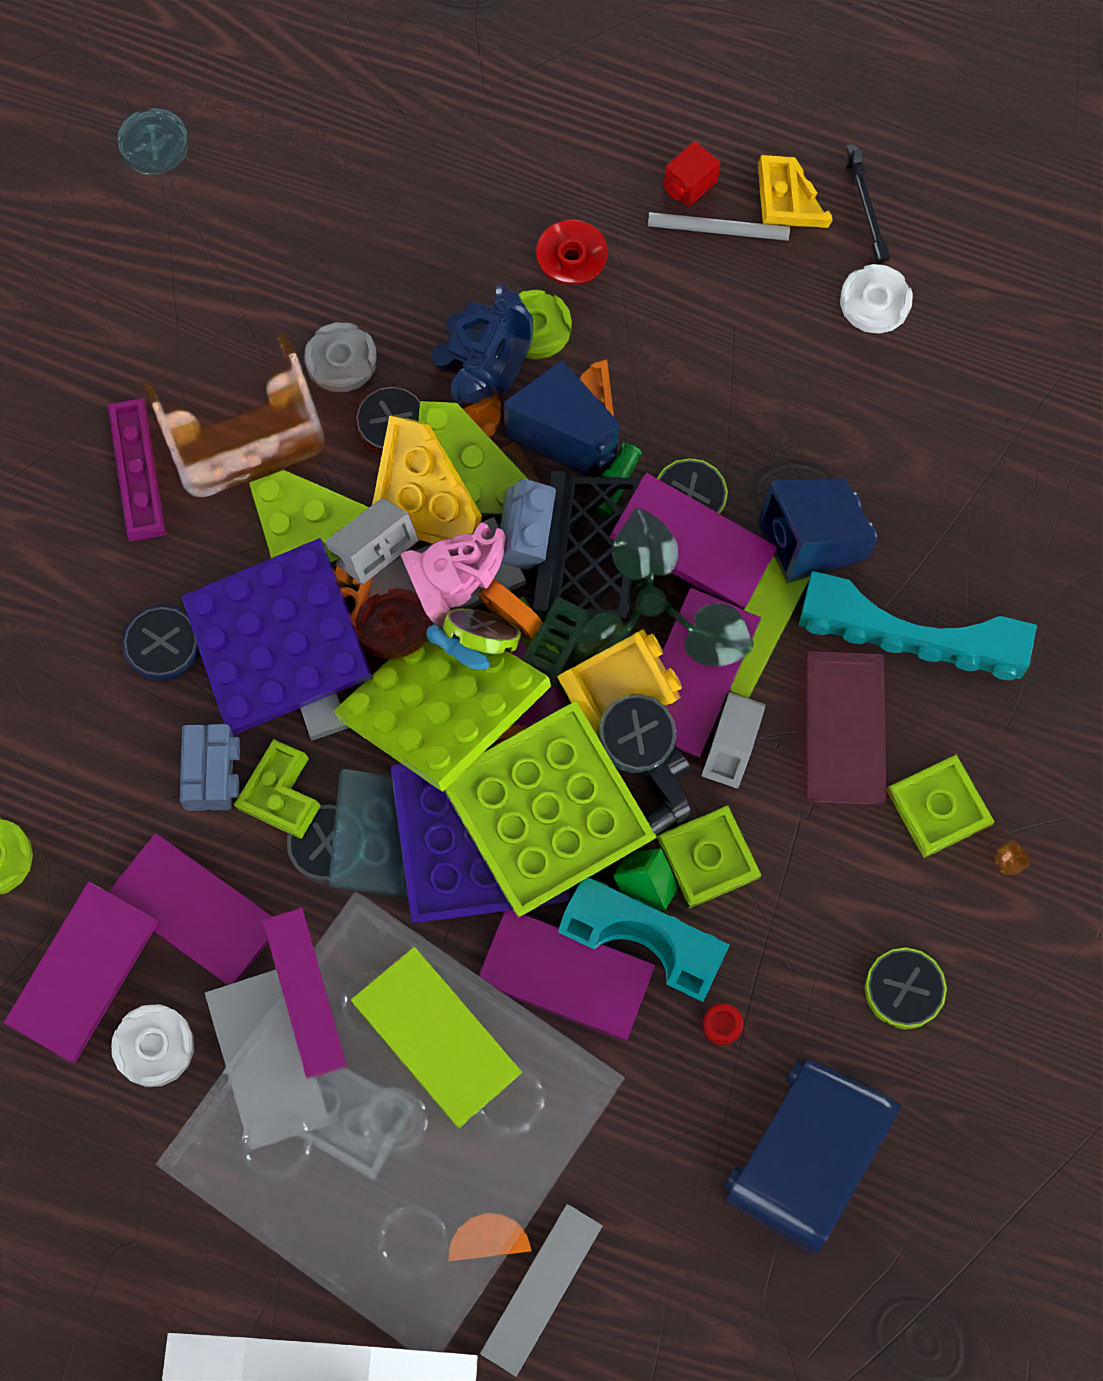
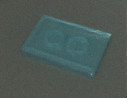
M348 769L340 771L328 887L404 898L408 896L392 776Z

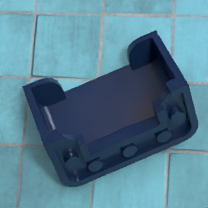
M808 1057L805 1063L799 1060L795 1062L785 1080L791 1084L786 1098L743 1170L735 1166L723 1188L729 1191L724 1200L725 1202L807 1254L812 1255L820 1251L830 1236L894 1122L901 1104L887 1095Z

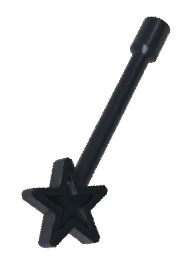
M855 144L847 145L848 162L846 169L851 172L853 185L858 186L874 241L872 247L877 263H884L889 261L891 257L887 243L882 239L863 175L866 174V169L862 162V148H856Z

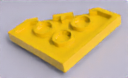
M389 416L372 505L381 498H384L409 514L417 538L421 541L435 544L448 538L451 540L463 534L473 535L476 528L481 524L482 515L430 424L400 416Z

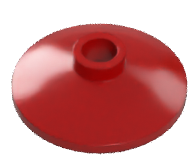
M564 220L551 225L542 233L537 243L536 256L540 268L549 278L562 284L577 285L594 279L603 270L607 261L608 248L601 232L591 224L579 220ZM575 256L577 260H568L566 258Z

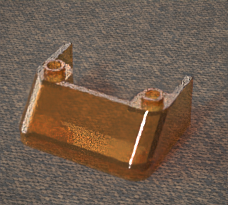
M284 333L278 334L277 337L288 368L274 373L268 379L266 394L270 404L201 429L197 417L187 409L179 408L163 413L151 381L144 383L184 488L189 494L195 497L212 495L312 458L323 449L325 443L324 433L296 352Z

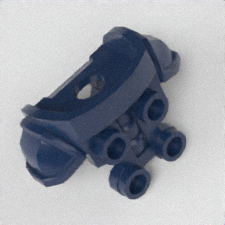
M501 283L497 284L493 307L470 302L462 313L450 315L446 322L450 337L446 344H440L432 351L431 357L435 366L443 372L451 371L457 363L463 365V368L451 383V395L455 403H478L486 397L491 398L493 393L501 396L507 395L528 353L533 337L532 315L527 310L520 296L513 290H510L507 285ZM479 323H484L479 330L471 328Z

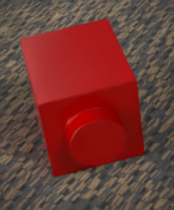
M694 141L666 166L664 187L667 193L673 199L680 200L690 207L718 182L721 162Z

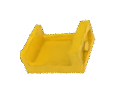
M644 629L557 676L571 703L577 701L600 742L603 741L601 728L604 716L611 706L625 697L640 695L654 699L665 707L681 698L678 690L682 689L678 677L672 668L665 669L659 658L663 654L660 644L653 634L647 636Z

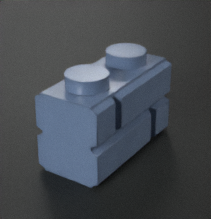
M521 479L506 490L500 529L503 530L507 539L501 563L530 570L536 564L545 561L556 494L554 487L528 479Z
M229 725L182 726L180 803L184 810L232 809V798L239 797L238 774H233V760L240 759L239 737H233L234 735Z

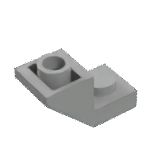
M731 692L728 693L716 727L714 740L702 770V777L737 789L739 788L766 704Z

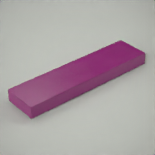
M139 398L108 404L127 537L131 542L167 535L145 399Z
M303 908L263 919L306 1079H313L348 1068Z

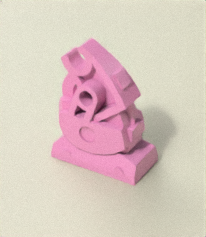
M481 523L473 535L463 534L451 540L448 538L439 541L423 553L409 550L400 554L424 611L434 625L443 628L450 607H460L472 598L471 593L478 586L487 589L500 567L505 551L507 537L502 529L497 528L494 537L486 540L492 531L487 524Z

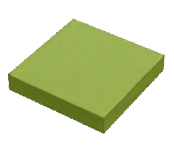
M957 755L889 786L886 790L923 858L994 824L992 816Z
M728 805L657 835L656 840L666 857L688 909L758 880L761 877V873Z

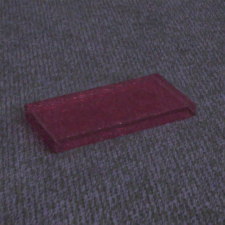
M807 652L806 802L885 804L884 654Z

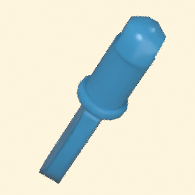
M432 625L428 627L426 632L428 640L445 649L447 654L452 655L463 665L472 669H486L490 667L487 657L476 650L464 647L463 644L459 643L460 639L458 637L450 639L440 626Z

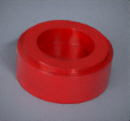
M726 1003L716 1004L709 1008L702 1021L705 1037L713 1044L719 1046L734 1043L741 1035L744 1026L742 1015L738 1009Z

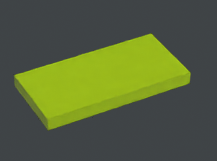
M774 555L744 609L761 617L760 624L730 689L731 693L746 698L750 697L810 579L808 577L787 583Z
M415 946L351 999L354 1007L457 1129L461 1128L522 1075V1071Z

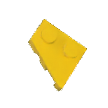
M761 155L757 164L763 224L828 228L832 222V215L829 211L824 212L815 199L817 191L812 183L804 177V171L795 157Z

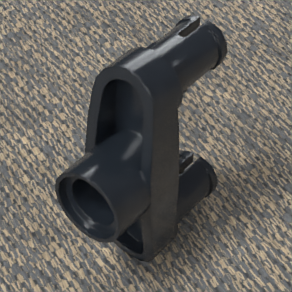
M673 744L672 749L663 761L650 768L637 769L660 799L661 804L644 815L655 835H658L673 823L678 825L691 816L687 799L677 782L679 778L690 771V767L683 754ZM605 749L616 769L619 768L622 764L611 757L607 749Z

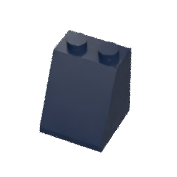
M563 360L504 402L505 437L509 441L588 477L597 470L601 472L612 465L617 454L620 423Z
M846 479L776 480L770 483L758 524L766 540L777 546L774 557L787 583L808 578L811 576L812 571L824 573L869 559L877 541L876 529L872 522L867 521L861 510L860 498L855 491L851 490Z

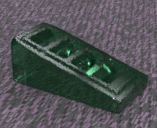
M557 596L523 661L547 675L551 685L556 686L559 681L557 676L565 670L592 613ZM560 614L577 622V625L575 627L556 619V617ZM553 628L570 638L566 640L551 633L550 630ZM544 642L562 650L561 654L543 647Z

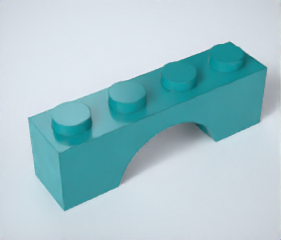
M589 877L580 882L565 910L558 933L592 949L607 941L617 939L638 942L652 950L661 960L665 968L668 986L704 1002L730 946L711 934L689 926L676 917L668 916L645 905L640 900L626 896L608 887L606 884L597 882Z

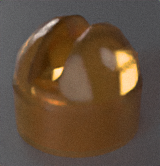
M1014 840L1001 846L995 853L994 862L995 864H1002L1003 867L999 871L1006 875L1018 874L1030 866L1027 853Z

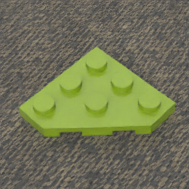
M420 401L419 422L430 424L481 515L502 517L506 490L521 479H527L525 475L458 403Z
M285 470L249 482L271 558L321 538L325 543L333 567H336V562H338L340 557L328 549L325 541L370 508Z

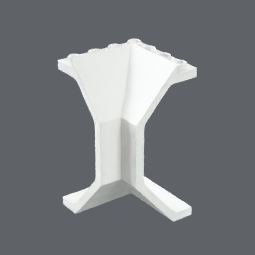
M168 1333L162 1381H476L478 1356L368 1346Z

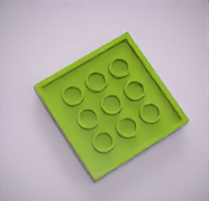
M427 638L418 649L404 656L390 658L372 675V679L365 681L334 712L339 721L443 792L551 687V683L547 675L506 650L505 653L500 654L479 652L487 657L490 667L486 669H472L463 665L452 655L447 654L445 649L439 645L431 643Z
M577 701L482 753L444 790L517 918L657 838Z

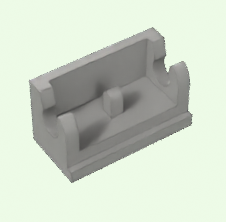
M381 498L325 542L328 549L341 558L336 562L339 568L363 585L419 540L409 514L386 499Z

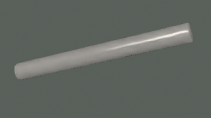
M649 212L648 219L649 227L784 241L789 240L790 226Z

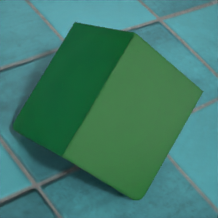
M661 848L628 854L613 875L622 894L640 900L645 905L658 911L666 910L678 890L677 881Z

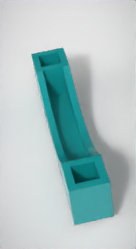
M812 571L807 584L798 626L806 627V630L813 634L826 635L831 633L843 636L844 640L854 644L868 642L880 645L883 650L891 653L905 651L917 654L920 659L928 662L942 660L955 663L956 667L965 671H976L978 669L988 671L1002 680L1021 679L1027 671L1037 628L1036 624L1002 616L963 628L939 629L919 626L898 619L878 608L863 596L849 579Z

